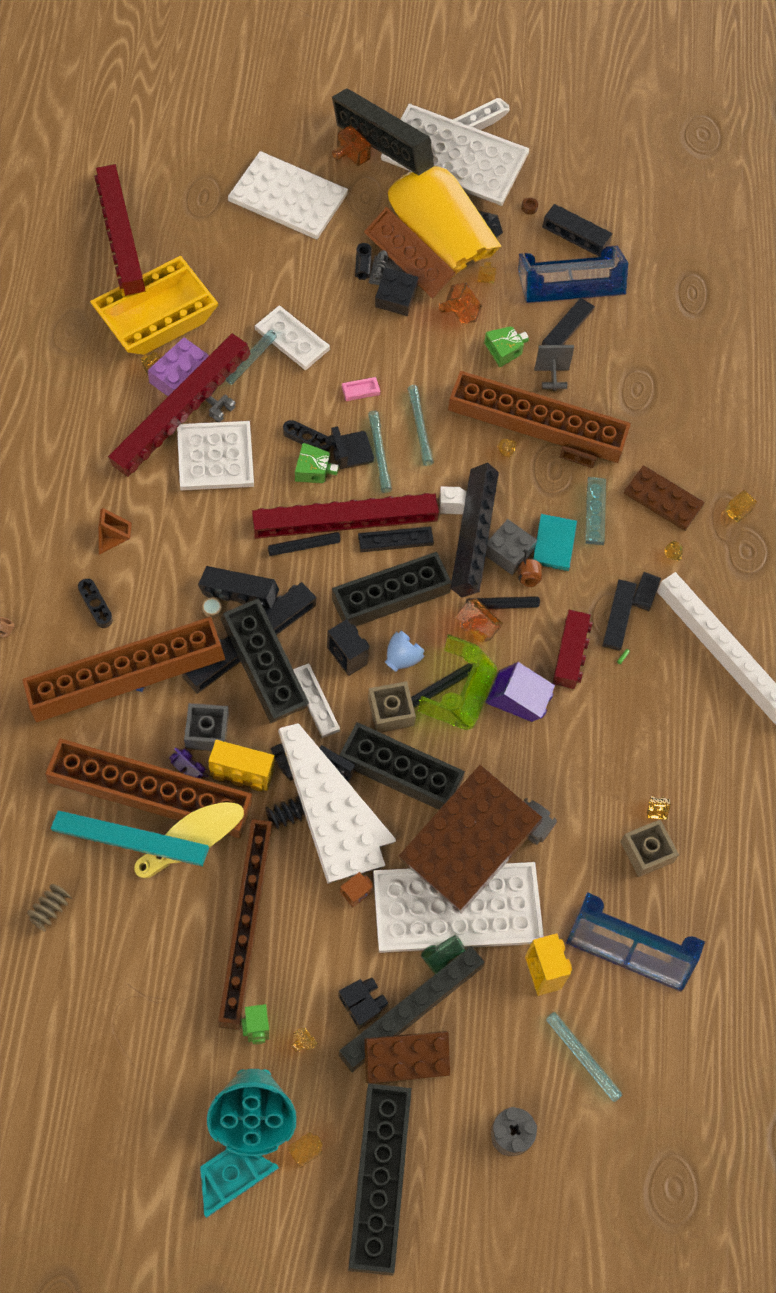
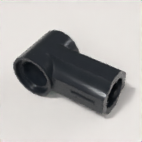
M360 243L356 248L355 277L359 280L370 278L372 248L367 243Z

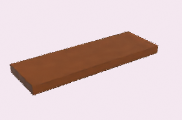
M387 206L364 231L373 242L387 252L388 256L405 273L417 276L418 285L432 299L456 274Z

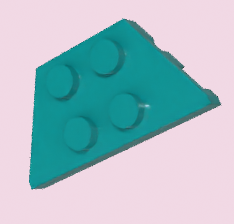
M227 1150L200 1167L204 1216L208 1218L279 1169L278 1165L265 1159L262 1155L242 1156Z

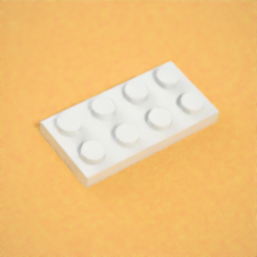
M280 305L255 325V330L305 371L330 350V345Z

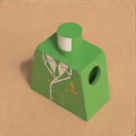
M510 326L486 332L484 344L498 366L502 367L522 354L523 343L528 342L529 338L526 332L517 334L515 329Z
M306 443L302 444L295 469L296 482L324 483L327 474L337 476L339 465L330 463L329 452Z

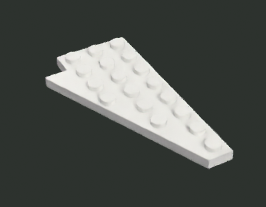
M299 724L280 728L278 732L327 884L355 876L358 872L362 874L384 867L385 863L379 847L396 842L394 836Z

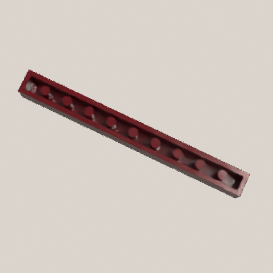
M116 164L97 167V175H94L103 217L107 219L104 220L106 230H110L107 231L109 242H112L109 243L111 252L115 253L112 255L114 265H118L115 267L116 275L121 277L118 279L119 288L124 289L125 296L146 292Z
M231 333L108 456L112 466L126 477L134 473L150 457L152 452L159 448L163 441L169 435H172L181 423H184L188 416L194 410H197L206 398H209L213 391L222 385L225 379L234 373L243 361L248 359L251 354L248 344Z
M436 493L252 510L255 539L438 522L439 516Z

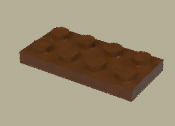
M644 465L623 493L686 531L705 503Z
M447 1031L364 1038L366 1083L450 1076L449 1032Z

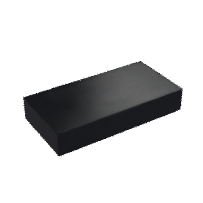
M643 572L632 605L650 611L661 578Z

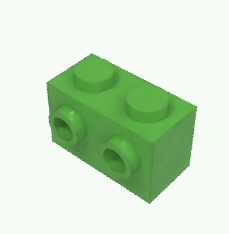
M266 1004L245 1007L246 1018H241L243 1036H248V1042H253V1044L265 1043V1040H269Z

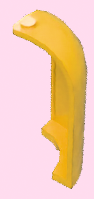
M434 166L419 176L410 171L390 186L388 198L400 220L456 274L466 268V263L474 260V262H477L481 259L491 258L502 247L457 179L447 169Z

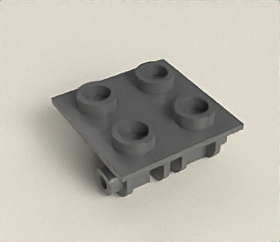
M382 250L374 258L368 283L380 285L385 267L405 272L391 258H388L386 251Z

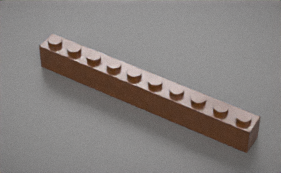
M251 820L218 1019L219 1028L240 1030L241 1018L272 834L271 821Z

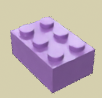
M184 337L148 370L149 383L169 396L209 355Z

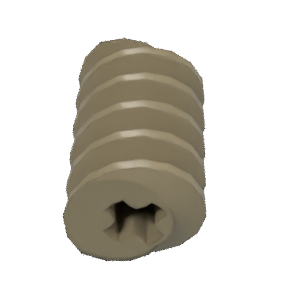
M55 884L49 886L51 891L46 890L44 892L46 898L40 897L38 899L40 904L35 903L33 905L35 911H27L30 917L29 920L44 932L46 929L43 924L51 925L49 917L56 919L55 910L62 912L63 910L60 905L68 906L66 898L72 899L64 889Z

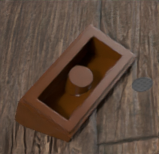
M562 446L559 456L589 468H594L597 460L596 456L566 446Z

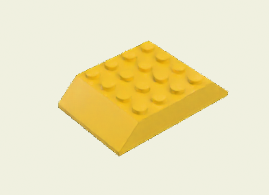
M182 256L143 274L146 292L125 296L124 289L117 287L90 301L124 349L129 353L142 355L203 325L218 306V302Z

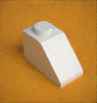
M441 487L439 514H463L467 492L460 487Z

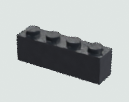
M553 204L544 216L542 228L598 257H601L610 245L613 234L556 204Z
M206 566L198 583L199 588L206 597H217L224 601L231 600L240 604H246L259 598L262 607L270 609L279 592L275 579Z

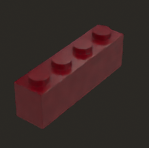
M568 610L552 684L575 689L576 684L581 683L583 672H580V667L584 666L586 655H583L584 649L587 650L589 638H586L587 633L591 632L593 622H590L591 614Z

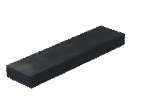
M580 298L542 341V345H564L593 312L595 306Z
M431 526L358 533L360 553L434 545Z
M618 579L603 640V647L621 651L637 584Z

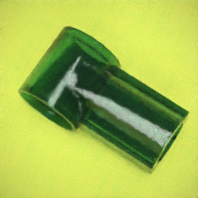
M453 935L438 946L431 945L422 952L421 958L433 973H438L447 966L450 960L463 953L466 949L461 939Z

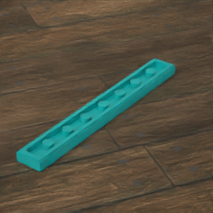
M59 810L51 826L53 832L203 867L209 850V846Z

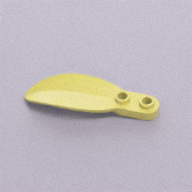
M236 803L209 805L181 819L165 835L205 844L210 848L236 827L243 818L244 810L242 806ZM146 854L136 861L134 870L139 877L148 879L170 864L180 863V861L167 858L159 859V856ZM146 864V869L142 871V866Z

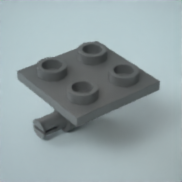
M539 345L534 370L551 371L552 382H542V390L552 389V391H557V389H567V382H557L556 371L570 369L574 345Z

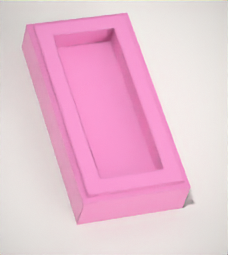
M376 377L342 383V390L346 401L380 395V388Z

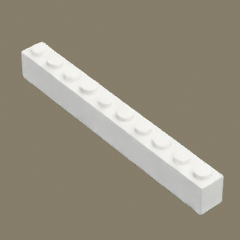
M676 572L661 581L657 593L776 725V683Z

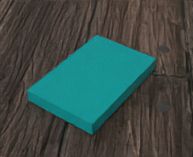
M541 514L533 559L540 562L542 566L569 571L577 521Z

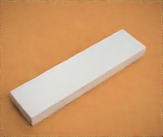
M308 663L293 669L309 701L307 708L321 737L325 738L340 732V727L310 664Z

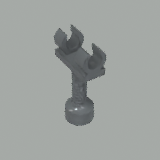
M226 394L219 401L212 396L205 399V401L213 406L209 409V416L216 422H221L224 419V414L220 411L223 406L229 411L236 407L234 406L236 404L235 401L228 398Z

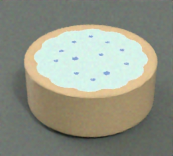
M208 598L203 602L202 609L205 616L215 618L220 615L222 607L218 599Z

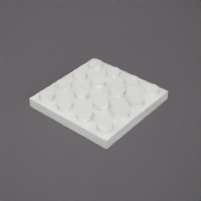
M250 421L180 424L177 427L180 490L254 487Z

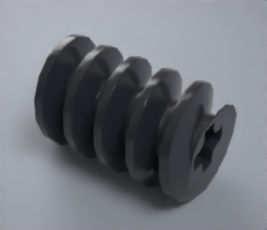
M299 796L295 797V802L291 798L288 799V805L281 801L280 808L277 804H273L272 810L268 806L265 807L268 821H271L272 826L274 825L277 830L280 829V823L287 827V820L295 824L296 817L302 822V815H305Z

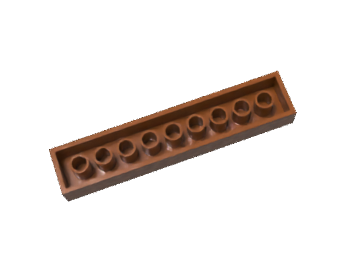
M460 371L448 406V411L616 463L619 462L631 423L464 371Z
M208 617L22 680L30 711L37 723L225 660V656L212 618Z
M61 738L45 773L48 783L177 821L209 805L218 803L239 804L244 810L243 818L227 834L239 839L252 805L251 793Z

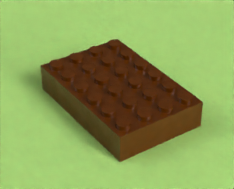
M479 765L401 852L399 858L462 914L542 823V816L483 766Z

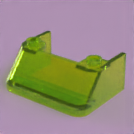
M448 634L444 651L463 657L465 661L472 663L473 666L461 695L452 692L446 693L440 703L421 696L418 712L464 730H470L476 725L496 676L497 667L478 645Z

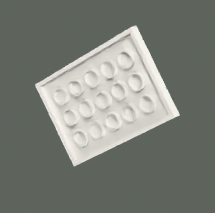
M260 151L229 194L228 201L314 239H318L347 196L348 189Z

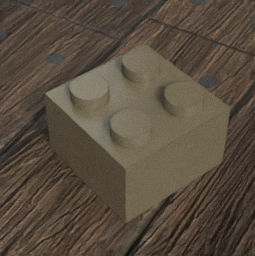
M407 681L369 688L368 701L375 731L384 732L414 726L416 715Z
M661 819L624 834L620 841L638 877L674 863L679 856Z

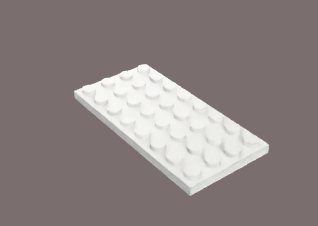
M408 104L401 120L430 137L434 166L447 169L457 179L466 193L502 206L529 154V148ZM382 153L381 160L409 170Z
M535 862L505 864L462 914L411 869L373 871L379 953L469 948L470 946L473 948L531 944L534 939L544 937Z

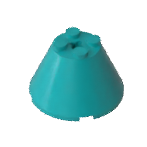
M266 1069L239 1070L236 1076L213 1099L207 1112V1127L214 1141H219L226 1146L227 1151L242 1156H261L278 1150V1146L291 1139L297 1121L293 1103L271 1076V1072Z

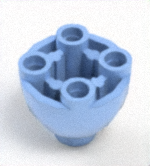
M403 631L393 634L387 648V660L385 663L395 672L398 669L411 667L425 657L423 655L424 649L417 643L412 645L409 642L410 637Z

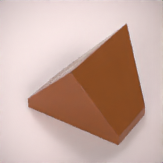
M104 508L100 509L98 525L99 555L129 540L132 526L131 522Z

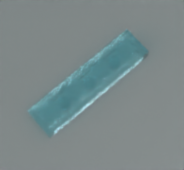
M588 477L585 544L604 545L606 479Z

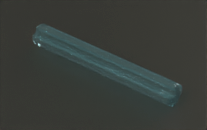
M269 330L250 350L251 354L248 359L243 361L236 371L225 380L232 385L277 338L276 333L273 330Z

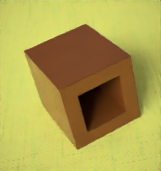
M358 872L340 886V893L353 908L372 893L373 883L368 876H363Z

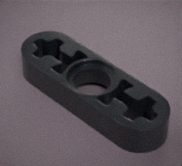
M288 420L284 423L283 434L285 437L300 444L306 443L327 452L330 451L331 446L328 436L294 420ZM304 434H310L312 438L309 440H305L302 438V436Z
M91 579L81 580L78 584L79 594L95 623L100 628L109 627L113 622L112 614L97 586ZM84 586L90 588L91 595H89L87 590L84 589ZM95 599L101 602L97 607L90 605V602ZM102 611L104 617L107 618L106 621H103V619H101L99 612Z

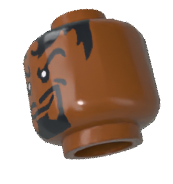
M526 559L519 564L518 580L521 584L533 587L541 582L542 565L540 562L534 559Z

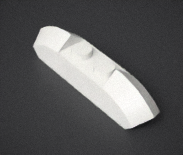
M496 98L453 120L482 130L503 118L510 111L509 105L502 99Z

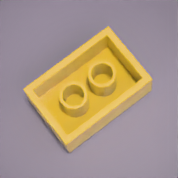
M215 740L209 758L210 776L218 781H231L237 786H250L255 791H268L274 772V755Z
M557 933L534 939L525 955L537 996L561 990L572 971L570 960L566 959L564 955V942L562 939H559Z

